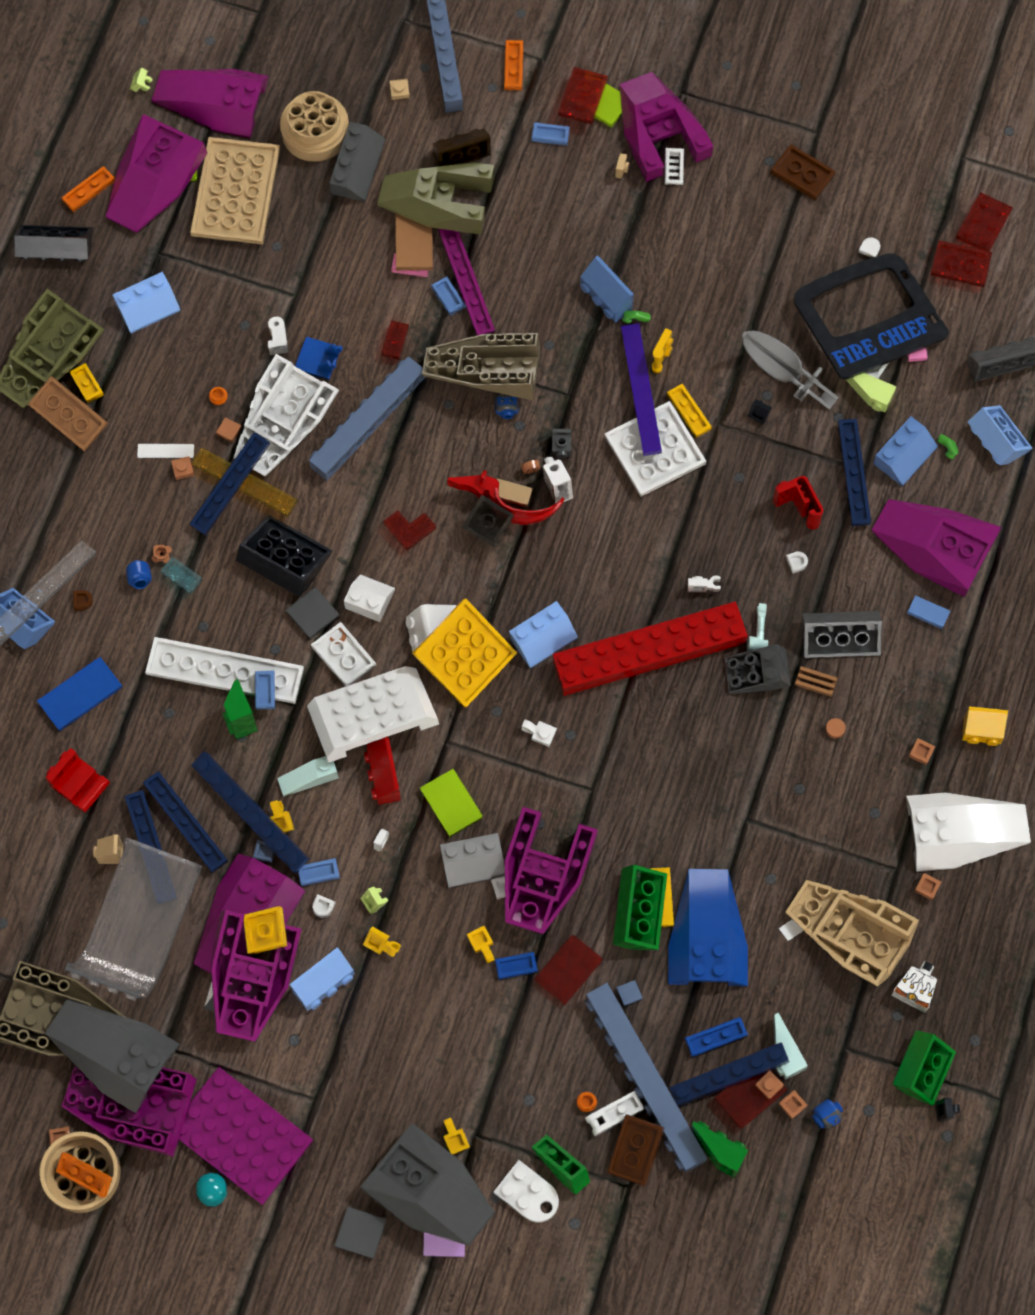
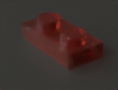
M391 320L381 352L382 356L400 360L409 324Z

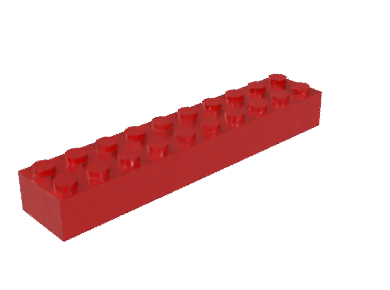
M735 601L553 653L552 661L563 696L746 644L748 635Z

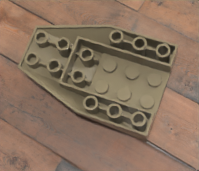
M538 333L482 334L426 348L422 376L533 400L540 356Z
M19 961L13 977L12 987L0 1016V1042L47 1056H66L46 1036L45 1032L67 999L116 1015L125 1016L78 980Z

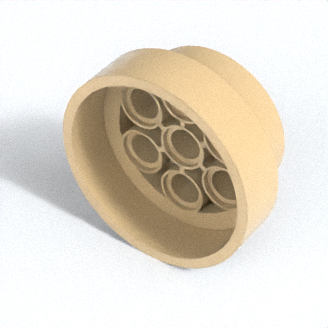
M317 91L305 92L293 99L284 109L280 120L282 139L286 148L299 159L311 162L324 161L337 155L340 152L349 125L348 115L343 105L335 98Z
M88 1132L69 1133L57 1139L45 1152L40 1166V1180L47 1196L60 1208L74 1213L90 1212L106 1204L114 1195L120 1181L121 1170L116 1153L104 1139ZM87 1150L89 1151L88 1157L81 1161L96 1168L100 1160H105L106 1166L100 1171L113 1177L107 1196L101 1197L57 1173L56 1168L61 1153L66 1152L79 1159V1154ZM64 1181H69L70 1187L62 1191L60 1189L61 1184ZM81 1191H87L86 1199L79 1201L78 1194Z

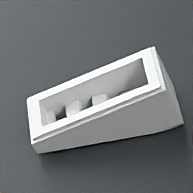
M666 148L665 184L683 185L684 149ZM669 156L679 157V159H669ZM669 163H679V166H669ZM669 170H679V173L669 172ZM669 176H679V180H671Z

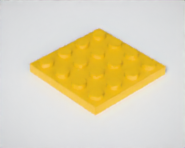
M464 598L412 654L463 707H467L517 652L476 608Z

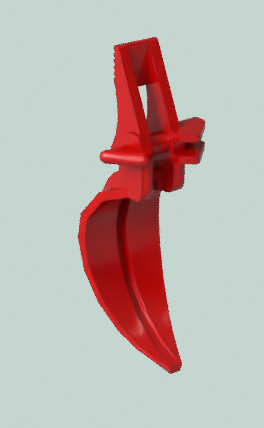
M486 470L481 475L449 477L447 479V486L471 492L481 501L484 497H488L493 512L508 523L529 525L542 522L553 516L561 508L565 500L562 497L553 506L541 510H520L506 505L500 499L499 481L487 476Z

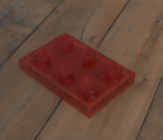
M573 67L558 116L593 125L608 76Z
M980 192L956 239L989 254L1013 207Z
M939 240L930 275L984 288L992 252Z
M572 934L538 974L535 981L562 1004L566 1005L603 962V958Z
M769 1071L727 1087L715 1097V1100L741 1130L787 1092L784 1086L769 1100L755 1086Z

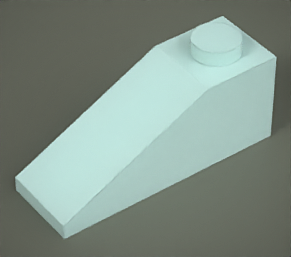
M326 756L312 760L277 779L283 797L333 781L339 777L334 761L328 763Z
M777 1013L773 1018L774 1045L782 1042L790 1062L775 1068L779 1077L783 1076L784 1080H787L806 1070L808 1065L782 1018Z

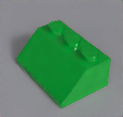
M238 679L234 680L224 702L225 712H222L230 735L234 734L237 740L257 732L258 729Z
M915 1031L892 1085L904 1094L933 1106L956 1051L934 1034Z

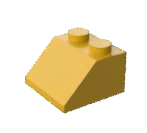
M969 706L963 720L962 740L970 744L983 742L989 746L1001 744L1005 735L1008 710Z

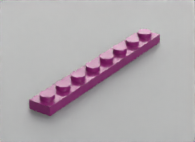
M438 229L476 336L495 334L493 323L459 231Z

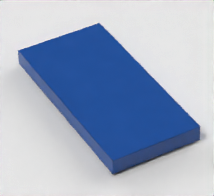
M99 657L37 700V702L60 732L123 688V686L102 658Z

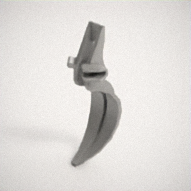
M745 331L742 334L745 350L761 369L779 381L785 383L793 382L797 385L799 389L793 396L801 402L807 394H810L830 410L839 397L816 379L821 373L822 367H819L811 375L802 368V362L796 353L774 337L759 331ZM803 375L808 378L804 385L799 382ZM814 383L825 391L821 397H818L809 390Z

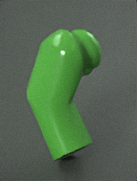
M626 311L623 314L622 320L628 324L632 322V319L648 323L651 315L642 311Z
M941 434L937 442L947 448L946 457L954 459L955 455H958L955 441Z

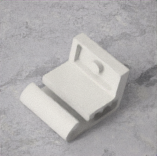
M424 604L406 617V626L409 631V643L412 647V652L457 605Z

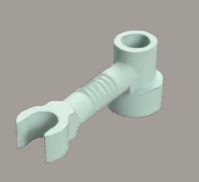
M759 603V606H757L756 637H748L747 651L768 646V640H764L767 604Z

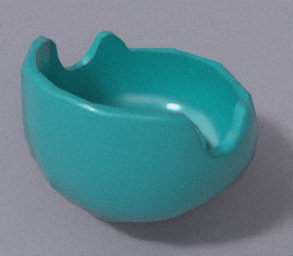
M216 1173L202 1175L196 1184L198 1199L205 1206L215 1207L221 1204L227 1197L225 1180Z

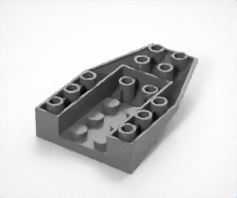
M411 1123L361 1185L363 1191L370 1198L411 1229L468 1246L471 1245L495 1214L464 1164L413 1123Z

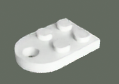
M520 1160L517 1161L494 1191V1194L523 1217L535 1223L551 1219L559 1205L558 1194L554 1187ZM548 1202L552 1205L550 1213H543L540 1207L543 1203Z

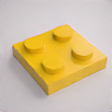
M277 906L244 915L243 920L248 954L252 955L287 946L282 907Z

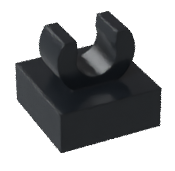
M756 399L751 406L748 417L764 425L772 407Z
M943 1098L935 1101L937 1122L948 1121L954 1118L955 1113H961L960 1105H953L952 1098Z

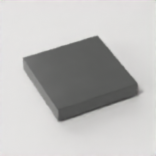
M316 587L286 610V613L309 639H312L340 616Z
M347 1207L335 1247L374 1259L387 1219Z

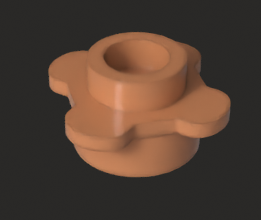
M155 545L153 547L154 555L152 556V561L155 563L158 561L164 564L169 563V555L172 552L171 547Z

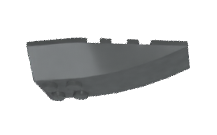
M68 999L45 1032L46 1036L103 1094L134 1113L138 1112L147 1098L146 1093L166 1062H170L180 1046L179 1043L146 1023Z

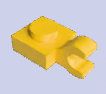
M275 800L270 802L274 814L270 818L284 833L293 831L294 827L289 811L283 812L282 801Z
M373 926L369 930L363 944L378 954L384 951L392 957L395 956L396 952H399L401 947L397 942L388 941L389 935Z
M485 926L468 933L467 938L475 953L482 951L487 964L494 961V955L489 948L494 944Z
M451 1118L444 1120V1125L449 1134L443 1137L450 1153L455 1155L469 1149L470 1146L463 1129L461 1128L456 1131Z

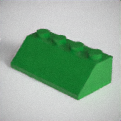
M638 865L622 868L612 945L636 950H659L667 873Z

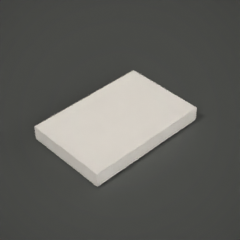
M341 622L311 644L313 650L345 687L352 685L377 666L375 661ZM339 628H341L347 635L344 642L339 640L343 635L342 632L338 630Z

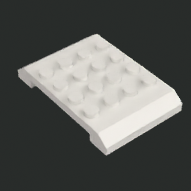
M408 666L314 697L307 705L328 763L347 757V750L419 726L420 730L439 725L438 718L417 669Z

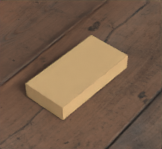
M497 479L499 481V497L502 501L528 507L533 488Z

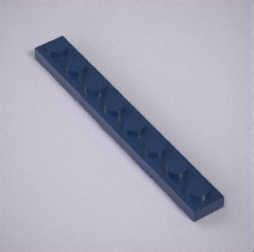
M203 751L191 766L294 873H297L309 860L308 856L210 754Z

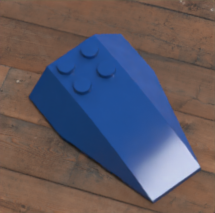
M688 869L668 945V985H688V982H728V986H748V945L728 869Z

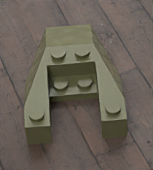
M467 163L421 168L385 175L377 205L426 227L482 235L485 221V206L452 202L455 188L491 193L494 182V165Z

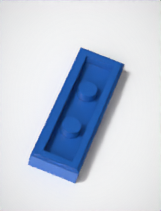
M741 1017L685 1037V1042L691 1057H695L746 1038L748 1034Z

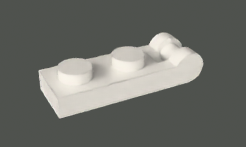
M633 1091L590 1114L585 1120L592 1126L594 1136H598L611 1127L623 1122L626 1114L634 1116L643 1111L644 1107L636 1092ZM600 1117H602L605 1121V1123L602 1125H600L597 1121V1119Z

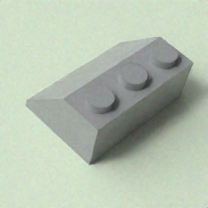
M498 833L440 845L448 888L491 880L505 875Z

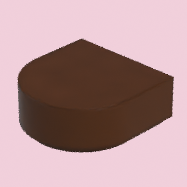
M86 590L73 591L74 611L87 610L92 606L93 597L90 592Z

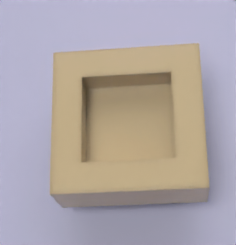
M407 79L390 81L392 100L410 98Z
M620 153L615 178L622 179L624 173L628 172L630 162H627L626 154Z

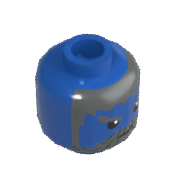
M499 393L495 397L496 414L502 416L503 419L513 418L519 412V398Z
M826 1099L814 1108L812 1118L820 1129L830 1130L842 1121L841 1113L843 1109L837 1101L833 1103L831 1100Z

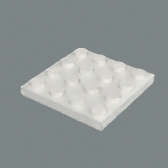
M670 401L655 408L662 454L643 456L637 418L604 435L640 497L706 465L704 456Z

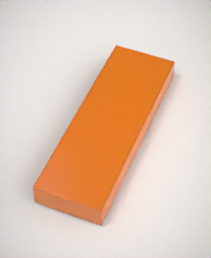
M506 40L504 90H522L523 40Z
M103 166L61 197V199L74 213L115 182V178Z
M66 1152L61 1153L56 1168L57 1173L101 1197L107 1196L113 1177Z

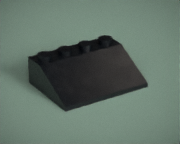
M268 515L239 545L236 561L300 597L320 572L332 554V550Z

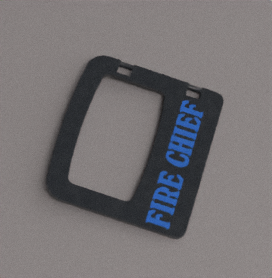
M887 253L847 266L799 288L794 294L795 307L841 379H850L947 339L949 335L948 328L936 313L937 311L916 278L909 271V267L896 254ZM884 270L893 271L914 306L894 317L862 330L838 337L832 336L812 305L811 300L858 278ZM904 271L908 276V279L905 280L900 274ZM932 315H933V317L935 318V320L937 321L936 323H933V324H932V322H931L930 319H929V316H932Z

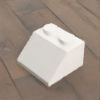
M359 575L351 584L344 599L345 609L380 622L395 588Z

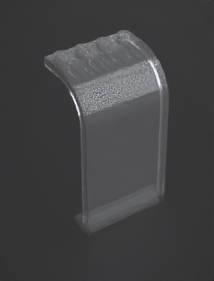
M126 837L123 844L126 845L90 939L79 959L75 963H67L65 970L69 971V976L79 980H81V977L89 979V984L97 987L103 984L107 986V991L116 994L118 991L126 993L124 997L136 1001L137 998H146L160 977L203 866Z

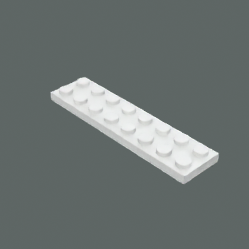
M154 637L145 673L150 676L230 691L234 680L238 679L244 694L255 696V671L274 670L275 700L296 704L304 666Z

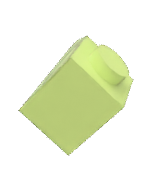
M866 373L846 379L869 406L876 411L886 413L895 394L896 386Z

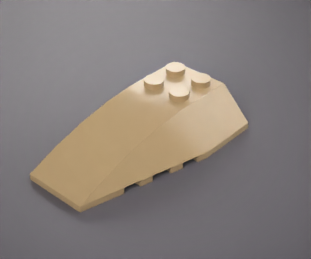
M809 880L805 881L786 910V914L843 968L877 987L892 974L909 947L919 923L918 919L885 901L870 899L864 895H855L842 889H833L831 886Z

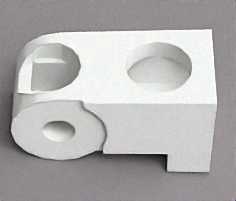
M272 317L268 322L269 331L273 340L268 341L270 355L288 353L284 321L280 317Z

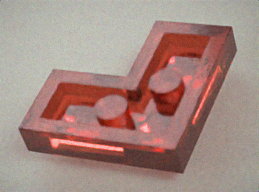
M397 510L383 521V524L407 551L436 529V525L425 513L409 523Z

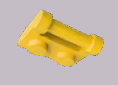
M665 328L653 350L654 362L651 369L655 374L662 372V362L666 356H670L673 349L671 346L674 340L672 339V331Z

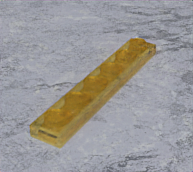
M204 448L200 449L192 461L193 466L221 480L231 465L230 462ZM252 474L248 475L238 489L287 517L298 503L296 498Z

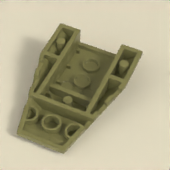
M49 289L45 290L25 317L21 332L16 337L17 341L14 348L9 353L7 364L4 365L0 374V392L22 408L28 406L31 399L51 376L58 381L82 361L104 332L102 327L65 303Z

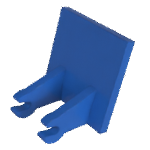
M306 337L295 367L309 375L329 380L333 369L336 368V361L343 347Z

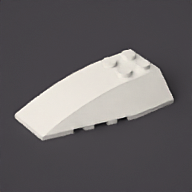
M276 354L256 386L255 396L251 402L248 418H246L245 427L240 436L234 459L254 432L271 443L253 468V470L266 477L320 423L339 389L325 381H319L295 367L290 361Z
M951 793L906 796L908 816L911 815L915 842L914 860L916 872L956 869L962 867V865L1031 843L1025 804Z

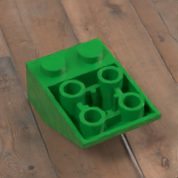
M693 1121L691 1131L716 1169L735 1178L748 1153V1150L745 1149L746 1145L736 1140L735 1142L728 1140V1136L720 1131H716V1133L711 1131L709 1126L701 1121H698V1123Z

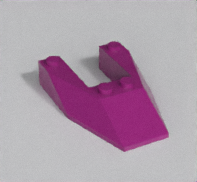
M653 72L619 84L624 137L646 182L663 176L664 165L653 143L679 133L682 134L695 163L712 157L713 145L705 129L691 110Z
M522 807L505 858V923L544 934L580 886L596 842L598 829L579 824L568 859L565 860L532 849L541 821V812Z
M223 910L220 912L216 928L211 963L216 1033L255 1042L289 986L301 928L285 925L287 946L273 949L268 962L235 954L245 914Z

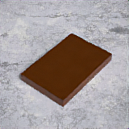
M790 144L770 173L816 201L835 176L836 171Z
M626 1114L607 1173L646 1186L665 1127Z

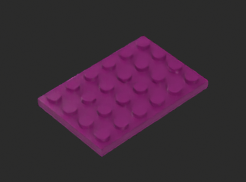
M220 1067L217 1068L189 1103L178 1139L261 1205L265 1204L314 1141Z

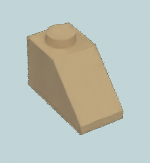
M111 835L97 840V846H94L93 856L99 864H122L124 845L119 835Z

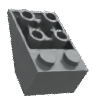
M778 644L724 657L729 694L771 691L791 686L786 649Z

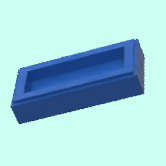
M534 952L495 959L499 980L538 972Z

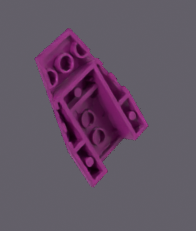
M237 69L161 70L151 101L169 111L179 113L182 117L193 119L202 126L206 125L215 132L251 139L255 126V110L261 92H265L269 76Z
M237 854L217 887L194 965L211 974L215 934L221 911L229 910L241 914H249L280 906L283 908L284 924L286 925L306 891L290 878L252 857ZM243 920L235 954L252 958L256 954L250 955L247 952Z

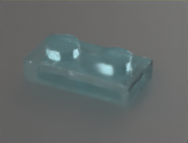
M173 556L161 569L163 575L189 594H192L203 581L202 577Z

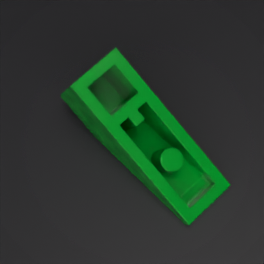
M547 1134L532 1146L533 1151L559 1181L575 1195L590 1183L587 1168Z

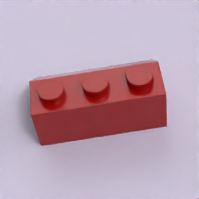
M389 737L370 742L366 745L367 751L364 752L365 762L370 763L371 767L367 772L369 781L374 782L375 788H371L373 800L377 799L378 805L401 801Z

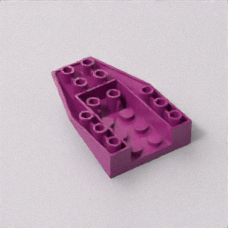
M142 114L118 166L105 217L136 233L180 197L208 153L204 142Z
M888 499L871 531L913 572L966 597L982 563L997 539L1001 527L946 508Z
M77 1067L73 1069L62 1107L111 1140L173 1157L197 1079L189 1073L162 1068L146 1093L147 1098L138 1112L134 1113L103 1094Z

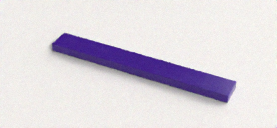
M639 323L621 326L643 456L662 454Z

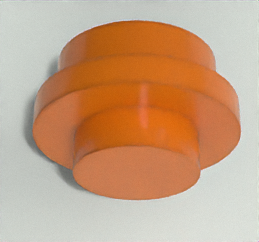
M215 387L210 391L209 399L213 404L222 405L227 401L228 394L224 388Z
M583 1092L578 1096L577 1106L581 1111L591 1112L596 1108L597 1099L594 1094Z

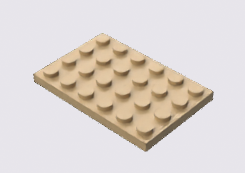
M209 137L206 148L208 153L204 159L191 236L263 245L280 145Z

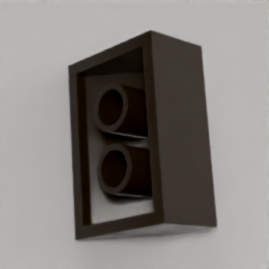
M484 128L474 129L469 133L458 134L453 138L441 139L433 143V153L438 167L463 164L490 156L491 139L489 133Z

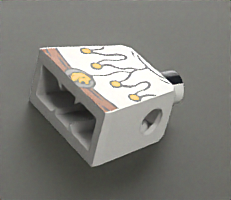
M553 457L545 458L543 460L544 479L555 504L562 497L565 498L564 502L573 499L571 478L561 460L554 461Z
M926 961L923 962L920 969L912 966L896 986L891 996L926 1013L937 979L931 976L934 966Z

